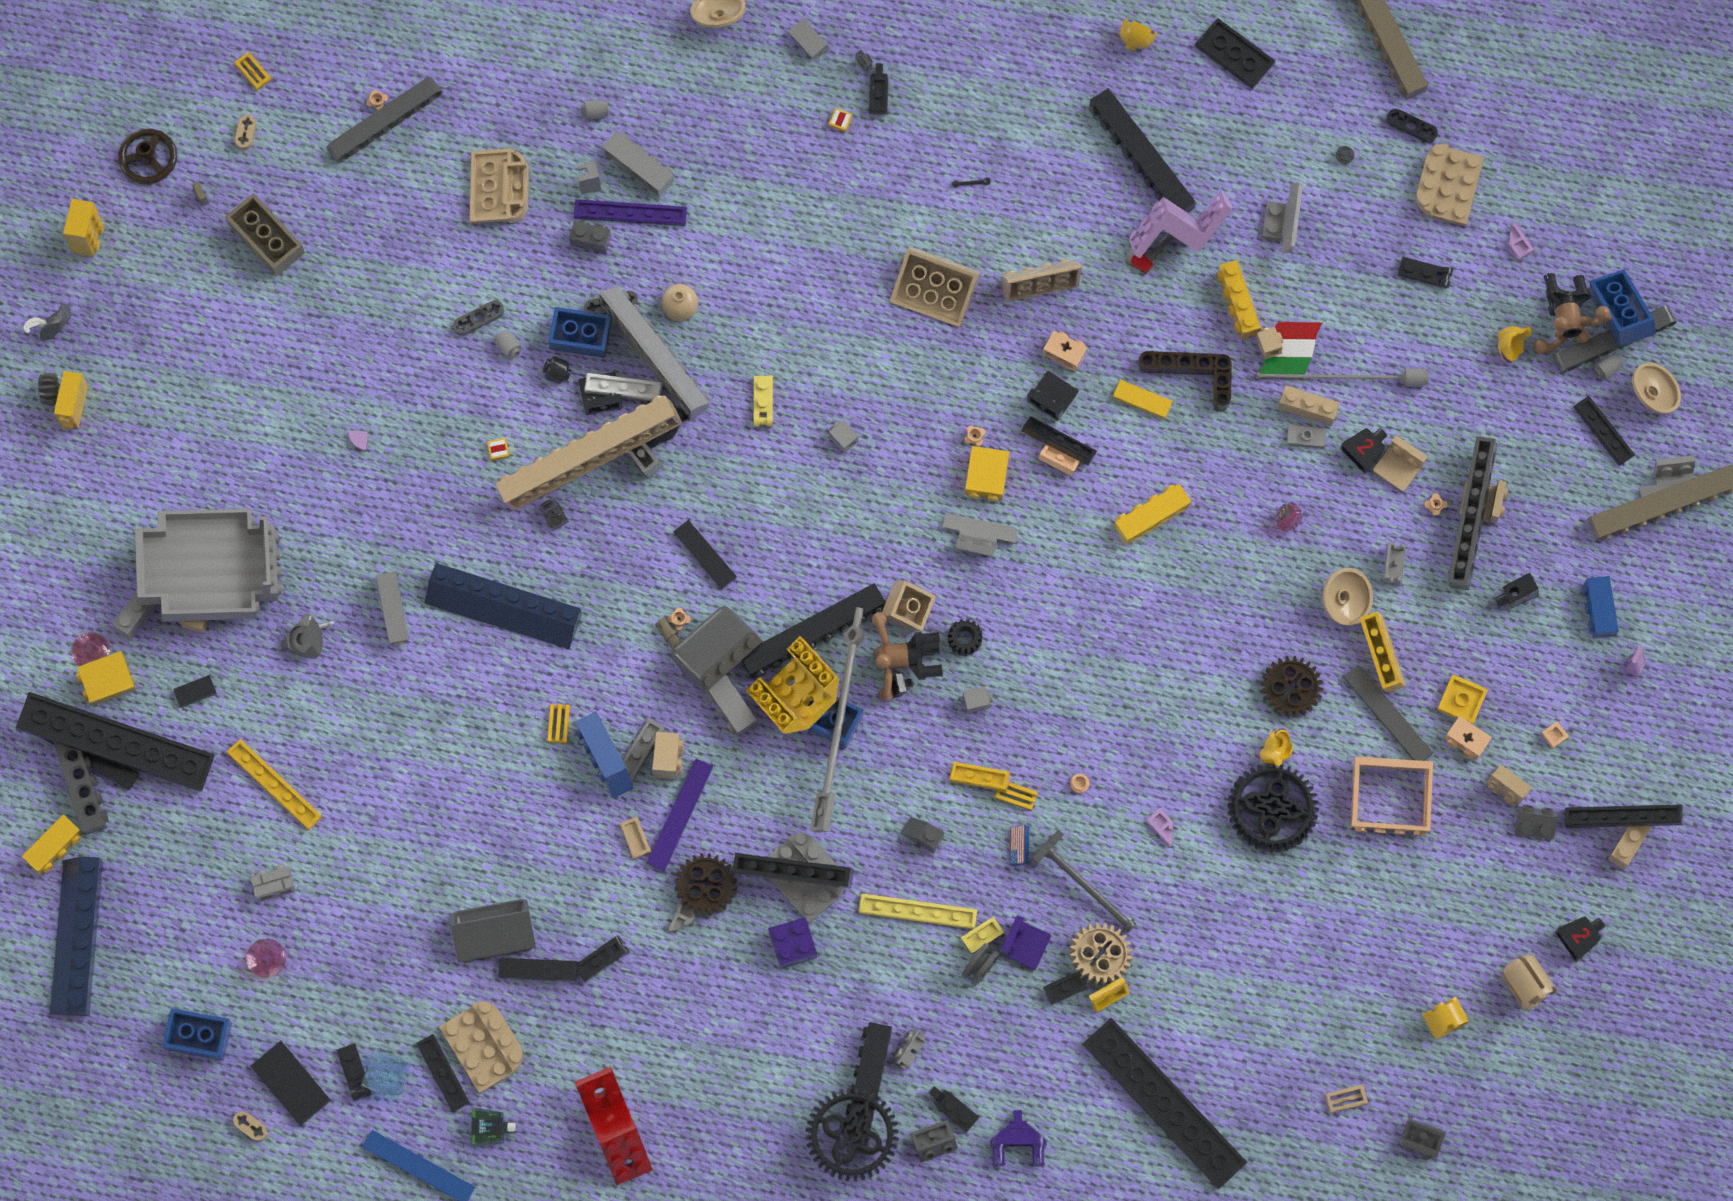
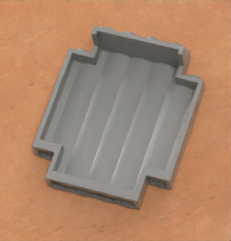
M251 509L158 511V528L135 529L137 605L161 604L162 622L255 619L256 613H259V601H278V595H282V586L277 578H281V567L277 566V561H280V549H276V544H279V532H275V525L268 524L267 516H261L259 525L255 526V516H251Z

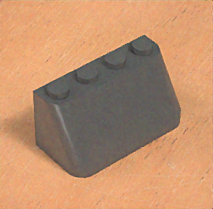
M722 606L673 649L672 659L684 676L706 693L756 648L762 640L733 610Z
M526 899L460 910L450 915L458 962L469 963L477 958L489 959L494 955H510L514 951L519 950L526 952L536 947L529 905Z

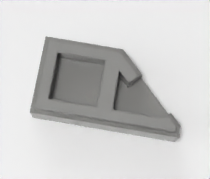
M680 902L668 932L671 933L692 925L697 913L693 914L694 908L687 911L688 904L681 905Z

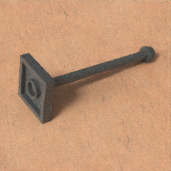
M1058 829L1029 861V865L1034 868L1044 856L1047 859L1051 858L1125 926L1123 928L1124 931L1130 932L1136 925L1133 918L1129 920L1055 852L1056 850L1053 846L1064 835Z

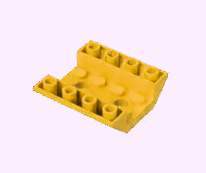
M801 636L787 648L794 658L768 684L759 677L746 690L784 734L809 729L837 699L840 678Z

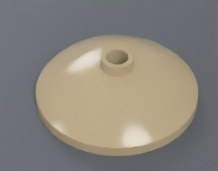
M695 0L690 12L692 19L703 27L713 29L724 28L736 23L744 15L746 4L745 0Z
M1651 362L1643 363L1635 369L1632 377L1633 389L1639 401L1646 408L1658 414H1670L1679 407L1681 402L1680 388L1673 375L1667 369Z
M1342 568L1332 573L1325 582L1322 593L1325 611L1334 622L1340 625L1350 626L1360 623V618L1369 614L1373 603V590L1368 578L1362 572L1353 568Z

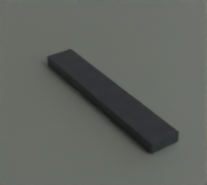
M44 739L45 741L54 745V742ZM84 752L85 757L88 756L91 761L92 769L129 791L140 775L129 767ZM72 753L70 756L77 759L78 753Z
M1682 804L1565 807L1566 828L1683 825Z

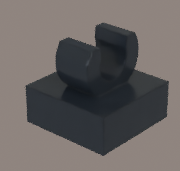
M903 673L895 674L892 677L891 690L894 694L893 698L901 697L910 689L909 687H913L912 679H904Z

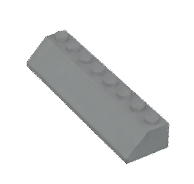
M618 286L602 291L600 293V305L608 315H611L613 322L658 380L662 382V385L687 415L689 414V419L693 420L708 409V401L710 399L704 391L700 392L697 388L698 383L693 377L689 378L685 373L687 372L685 366L675 360L674 357L676 356L670 348L664 346V340L661 335L654 333L651 329L653 326L647 318L644 320L640 315L642 312L636 304L632 305L629 301L630 296L624 289L621 290Z

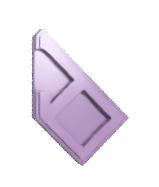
M1514 222L1511 227L1508 247L1519 261L1534 252V249Z
M1159 808L1145 822L1170 848L1172 846L1173 821Z

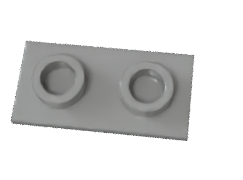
M917 1029L909 1030L903 1037L904 1042L901 1047L895 1050L893 1054L894 1059L891 1063L900 1064L899 1067L904 1070L907 1067L910 1068L916 1055L911 1053V1050L919 1052L925 1043L924 1039L926 1036Z

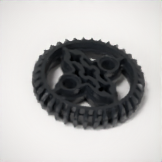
M1267 763L1264 766L1265 769L1259 764L1257 766L1258 771L1251 767V774L1245 771L1244 777L1239 776V782L1234 783L1236 789L1231 788L1230 793L1233 795L1228 797V800L1231 802L1227 804V807L1232 809L1228 811V815L1233 817L1229 819V822H1236L1232 826L1233 830L1240 829L1236 835L1240 836L1243 833L1242 841L1244 842L1248 838V846H1251L1253 842L1256 843V850L1261 845L1263 846L1262 852H1265L1267 847H1270L1269 851L1273 853L1274 847H1277V852L1280 853L1282 846L1285 851L1289 850L1288 844L1294 849L1296 847L1295 841L1299 845L1302 844L1301 838L1306 840L1308 838L1306 833L1311 834L1313 830L1310 827H1315L1316 825L1313 820H1317L1318 815L1314 813H1317L1319 808L1314 806L1318 805L1319 802L1312 799L1317 794L1310 793L1314 787H1307L1310 781L1307 779L1303 782L1304 774L1298 777L1297 769L1292 773L1290 772L1291 766H1288L1287 770L1283 769L1284 764L1280 765L1279 768H1276L1275 764L1272 765V768H1269ZM1266 775L1277 776L1267 782L1264 794L1250 792L1241 797L1244 789L1253 780ZM1282 777L1291 780L1300 788L1306 800L1307 811H1304L1299 802L1287 799L1288 785ZM1277 785L1282 789V792L1275 793L1272 787ZM1252 800H1256L1255 807L1252 806ZM1239 804H1242L1247 813L1259 816L1257 828L1264 838L1254 835L1245 826L1240 816ZM1271 804L1275 805V811H1271ZM1291 808L1294 809V815H1290ZM1305 818L1301 828L1292 836L1276 841L1269 839L1279 833L1282 822L1294 824ZM1270 822L1273 824L1274 829L1267 830L1264 824Z
M847 1088V1094H844L843 1090L840 1089V1096L832 1092L833 1099L826 1095L825 1100L827 1103L825 1104L820 1100L819 1105L822 1108L814 1107L817 1115L810 1113V1117L814 1121H807V1124L812 1126V1128H806L805 1131L811 1133L805 1139L808 1141L812 1140V1142L807 1144V1148H814L809 1152V1155L816 1154L817 1156L813 1158V1162L820 1160L818 1168L820 1169L825 1165V1174L832 1170V1178L836 1173L839 1174L838 1180L842 1179V1175H846V1182H849L850 1176H854L853 1180L857 1182L858 1175H861V1179L864 1181L866 1173L869 1178H872L873 1174L871 1171L874 1170L876 1174H879L878 1166L885 1169L886 1166L883 1161L890 1163L891 1160L887 1156L894 1157L895 1155L890 1149H897L898 1147L892 1143L899 1141V1137L893 1136L898 1134L899 1130L892 1128L896 1127L898 1123L890 1121L895 1118V1115L891 1114L888 1116L891 1108L888 1107L884 1110L886 1102L883 1101L879 1104V1096L873 1100V1092L869 1094V1097L865 1096V1089H863L862 1095L858 1094V1088H855L854 1094H851L850 1088ZM854 1100L864 1103V1105L853 1107L847 1118L837 1114H831L823 1118V1115L832 1106L840 1102ZM869 1106L878 1111L884 1120L887 1130L885 1146H882L880 1136L869 1130L873 1119ZM864 1110V1118L866 1119H861V1121L857 1123V1115H860ZM854 1119L852 1125L849 1126L851 1120ZM831 1122L839 1123L840 1128L836 1131L829 1128ZM820 1123H822L824 1133L836 1140L832 1148V1157L836 1162L835 1164L830 1162L820 1149L817 1137ZM864 1124L863 1133H864L865 1135H864V1136L862 1137V1139H861V1144L858 1145L857 1143L860 1141V1138H861V1131H860V1129H861L862 1125ZM856 1128L855 1135L857 1137H853L849 1141V1134L847 1132L851 1133ZM843 1132L844 1141H843L842 1145H840V1143H841V1136H840V1134ZM867 1139H873L876 1145L873 1148H868L864 1142ZM853 1143L857 1144L854 1146L853 1150H851ZM847 1146V1154L849 1155H844L840 1159L839 1150L842 1151ZM858 1151L869 1156L881 1152V1155L866 1167L860 1169L840 1167L852 1162Z

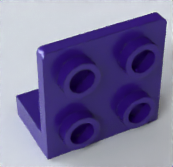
M1017 915L1000 954L1036 970L1050 941L1051 934L1025 923L1024 918Z

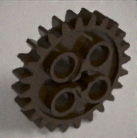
M1286 656L1284 662L1281 658H1278V665L1272 662V669L1267 667L1265 671L1268 674H1263L1262 676L1266 680L1261 681L1260 684L1265 687L1261 689V693L1266 694L1263 701L1269 700L1267 707L1274 706V713L1280 710V716L1284 712L1287 713L1288 718H1290L1292 713L1298 718L1299 712L1305 716L1306 709L1312 712V705L1317 707L1318 702L1315 699L1321 700L1322 696L1318 693L1323 692L1324 688L1319 687L1323 684V680H1317L1321 673L1315 674L1314 672L1317 667L1310 668V661L1304 664L1303 657L1300 661H1297L1296 656H1294L1290 661L1289 657ZM1285 671H1292L1294 677H1287ZM1301 673L1302 677L1297 681L1295 688H1292L1286 699L1282 700L1281 698L1287 692L1289 685L1291 686L1296 677ZM1306 681L1310 684V688H1303L1300 683ZM1279 685L1283 688V692H1276L1273 687ZM1295 696L1299 699V703L1294 704L1289 698Z
M701 853L700 859L693 855L692 862L686 859L687 866L680 865V869L683 872L677 871L676 875L679 878L674 880V883L678 884L674 890L680 891L676 897L677 899L683 898L681 905L687 903V911L694 908L693 914H696L699 910L701 911V916L704 915L705 911H708L709 916H711L713 910L719 914L720 907L726 910L725 903L732 904L729 897L735 898L736 894L732 891H736L738 886L733 885L737 882V878H732L735 873L729 871L731 864L725 866V859L719 862L718 855L712 859L711 853L708 854L707 858H704V855ZM698 870L701 871L703 875L699 878H696L692 875L693 871ZM713 873H720L722 878L714 880L711 875ZM704 881H708V888H704ZM697 889L701 894L694 897L690 894V891ZM715 891L719 893L720 897L713 899L709 894Z

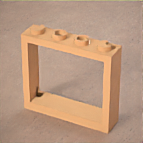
M1355 757L1353 759L1350 828H1355V832H1367V829H1372L1374 833L1385 834L1386 830L1394 831L1396 835H1406V832H1413L1414 836H1425V833H1429L1431 825L1433 761ZM1360 767L1425 771L1422 826L1357 822Z

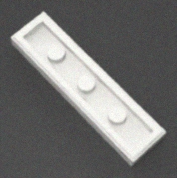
M587 373L584 391L585 393L599 395L616 393L620 394L622 398L652 401L653 398L661 396L662 382Z

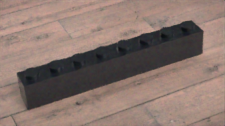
M1107 88L1090 99L1089 110L1091 114L1099 118L1101 127L1105 131L1108 130L1112 135L1113 143L1115 145L1119 144L1124 157L1132 161L1133 168L1138 174H1142L1148 188L1152 187L1155 191L1156 199L1160 201L1164 197L1187 213L1195 209L1196 201L1110 89Z
M873 583L760 643L741 662L750 678L762 677L766 674V670L770 668L777 669L783 665V661L794 658L787 648L799 636L814 649L817 643L831 640L834 637L833 635L838 632H846L853 625L856 607L863 608L861 623L867 620L868 616L882 612L886 602L876 584Z

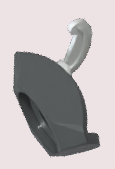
M68 304L61 305L58 311L53 313L46 322L40 318L29 319L23 326L24 332L29 333V328L39 326L41 327V341L52 339L71 318V307Z
M305 614L282 640L281 647L301 657L316 659L320 655L323 646L321 629L332 626L334 622L330 621L318 625L311 615Z

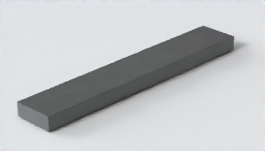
M1359 665L1344 675L1345 681L1412 760L1424 761L1433 754L1432 750Z

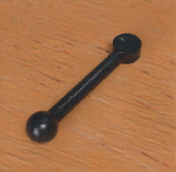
M986 177L984 180L962 182L954 180L952 185L953 187L972 184L989 185L991 179Z

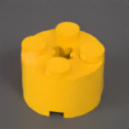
M1457 997L1448 1000L1446 1005L1442 1002L1434 1006V1011L1430 1010L1422 1014L1435 1040L1469 1023L1468 1017Z

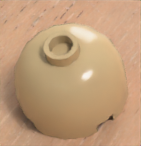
M677 283L671 285L662 295V310L667 318L675 322H684L692 318L698 310L699 301L697 294L686 284Z

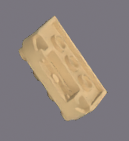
M1448 144L1434 145L1427 154L1415 197V202L1423 214L1466 226L1484 157L1449 148Z
M514 149L471 151V224L507 221L513 224L524 220L528 210L529 166L525 158Z
M488 1001L472 1004V1007L439 1026L479 1094L515 1073L523 1061V1051L518 1040L498 1008Z

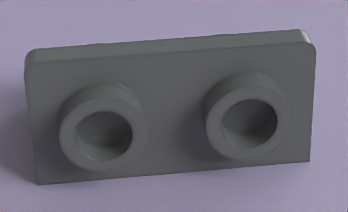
M948 1120L910 1133L920 1162L929 1161L937 1156L949 1154L957 1150L956 1140Z

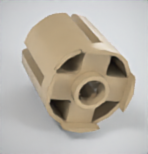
M1531 954L1522 955L1518 959L1511 961L1502 972V979L1524 1011L1538 1006L1541 1001L1547 998V994L1550 993L1552 996L1557 992L1556 987L1536 957Z

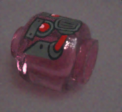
M1290 502L1281 505L1274 517L1278 523L1276 526L1284 532L1295 530L1303 519L1301 508Z

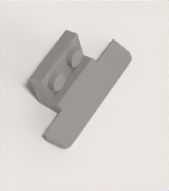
M1299 182L1290 184L1289 199L1286 204L1267 201L1262 238L1283 241L1281 253L1287 254L1295 247L1303 185Z
M1694 455L1657 459L1654 468L1656 485L1639 487L1640 498L1693 479Z
M947 514L942 525L944 528L960 531L956 543V548L993 556L997 539L1016 543L1017 530L1005 525L954 514Z

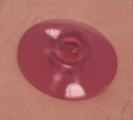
M87 632L78 636L71 647L72 659L78 666L109 656L110 653L107 640L95 632ZM88 646L93 647L92 651L87 652L86 648Z
M258 940L247 952V965L256 976L262 978L273 977L285 965V950L275 940ZM266 956L271 958L268 963L263 961Z

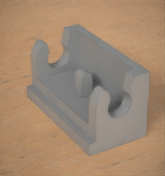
M804 18L788 31L815 60L830 49L828 44Z
M595 160L580 165L578 170H588L587 174L578 177L581 195L601 190Z
M1388 542L1382 583L1402 585L1406 551L1405 544L1396 546L1394 542Z

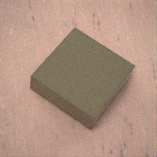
M199 182L192 184L200 204L203 206L209 204Z

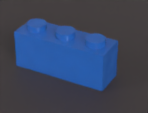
M1610 576L1587 578L1584 585H1582V594L1587 598L1585 612L1590 617V621H1588L1589 633H1592L1593 638L1616 636L1619 629Z

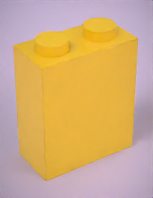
M63 372L54 415L59 424L62 425L61 427L65 429L79 428L88 390V384L81 373Z
M972 446L965 494L973 499L986 497L987 500L994 502L1003 499L1010 451Z
M122 651L77 667L79 673H76L79 684L83 683L85 691H82L85 701H89L92 706L136 690Z

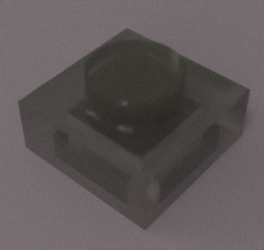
M862 50L855 53V61L866 74L872 71L873 60L870 55L865 54Z

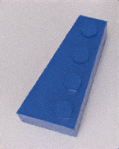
M594 712L575 721L578 727L575 730L579 740H584L585 743L582 745L587 755L591 754L592 758L590 760L594 768H598V776L602 783L605 782L612 798L634 789L627 768L598 713Z

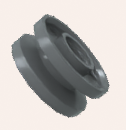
M987 943L977 951L961 974L966 979L973 973L975 976L971 984L975 987L987 975L1000 955L999 952L994 951L988 956L987 952L990 946Z

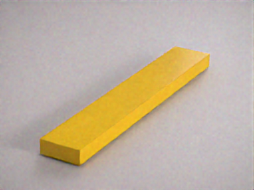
M241 739L226 752L306 829L310 831L323 817Z

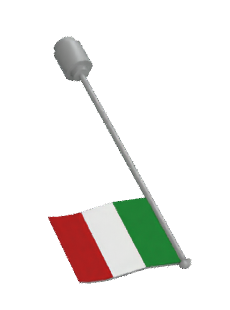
M1277 322L1275 329L1277 333H1281L1283 343H1281L1283 346L1282 354L1266 359L1260 374L1257 372L1255 375L1257 379H1401V383H1404L1405 387H1423L1428 385L1429 380L1428 370L1423 368H1405V372H1401V376L1305 374L1311 362L1316 337L1323 322Z

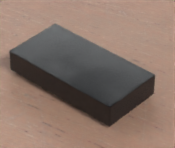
M210 675L173 689L180 708L217 694Z

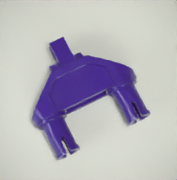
M1014 1110V1121H1009V1124L990 1140V1146L993 1148L992 1165L998 1166L999 1158V1165L1005 1166L1004 1148L1030 1147L1032 1148V1166L1038 1165V1158L1039 1166H1044V1148L1047 1146V1140L1027 1124V1121H1022V1110Z

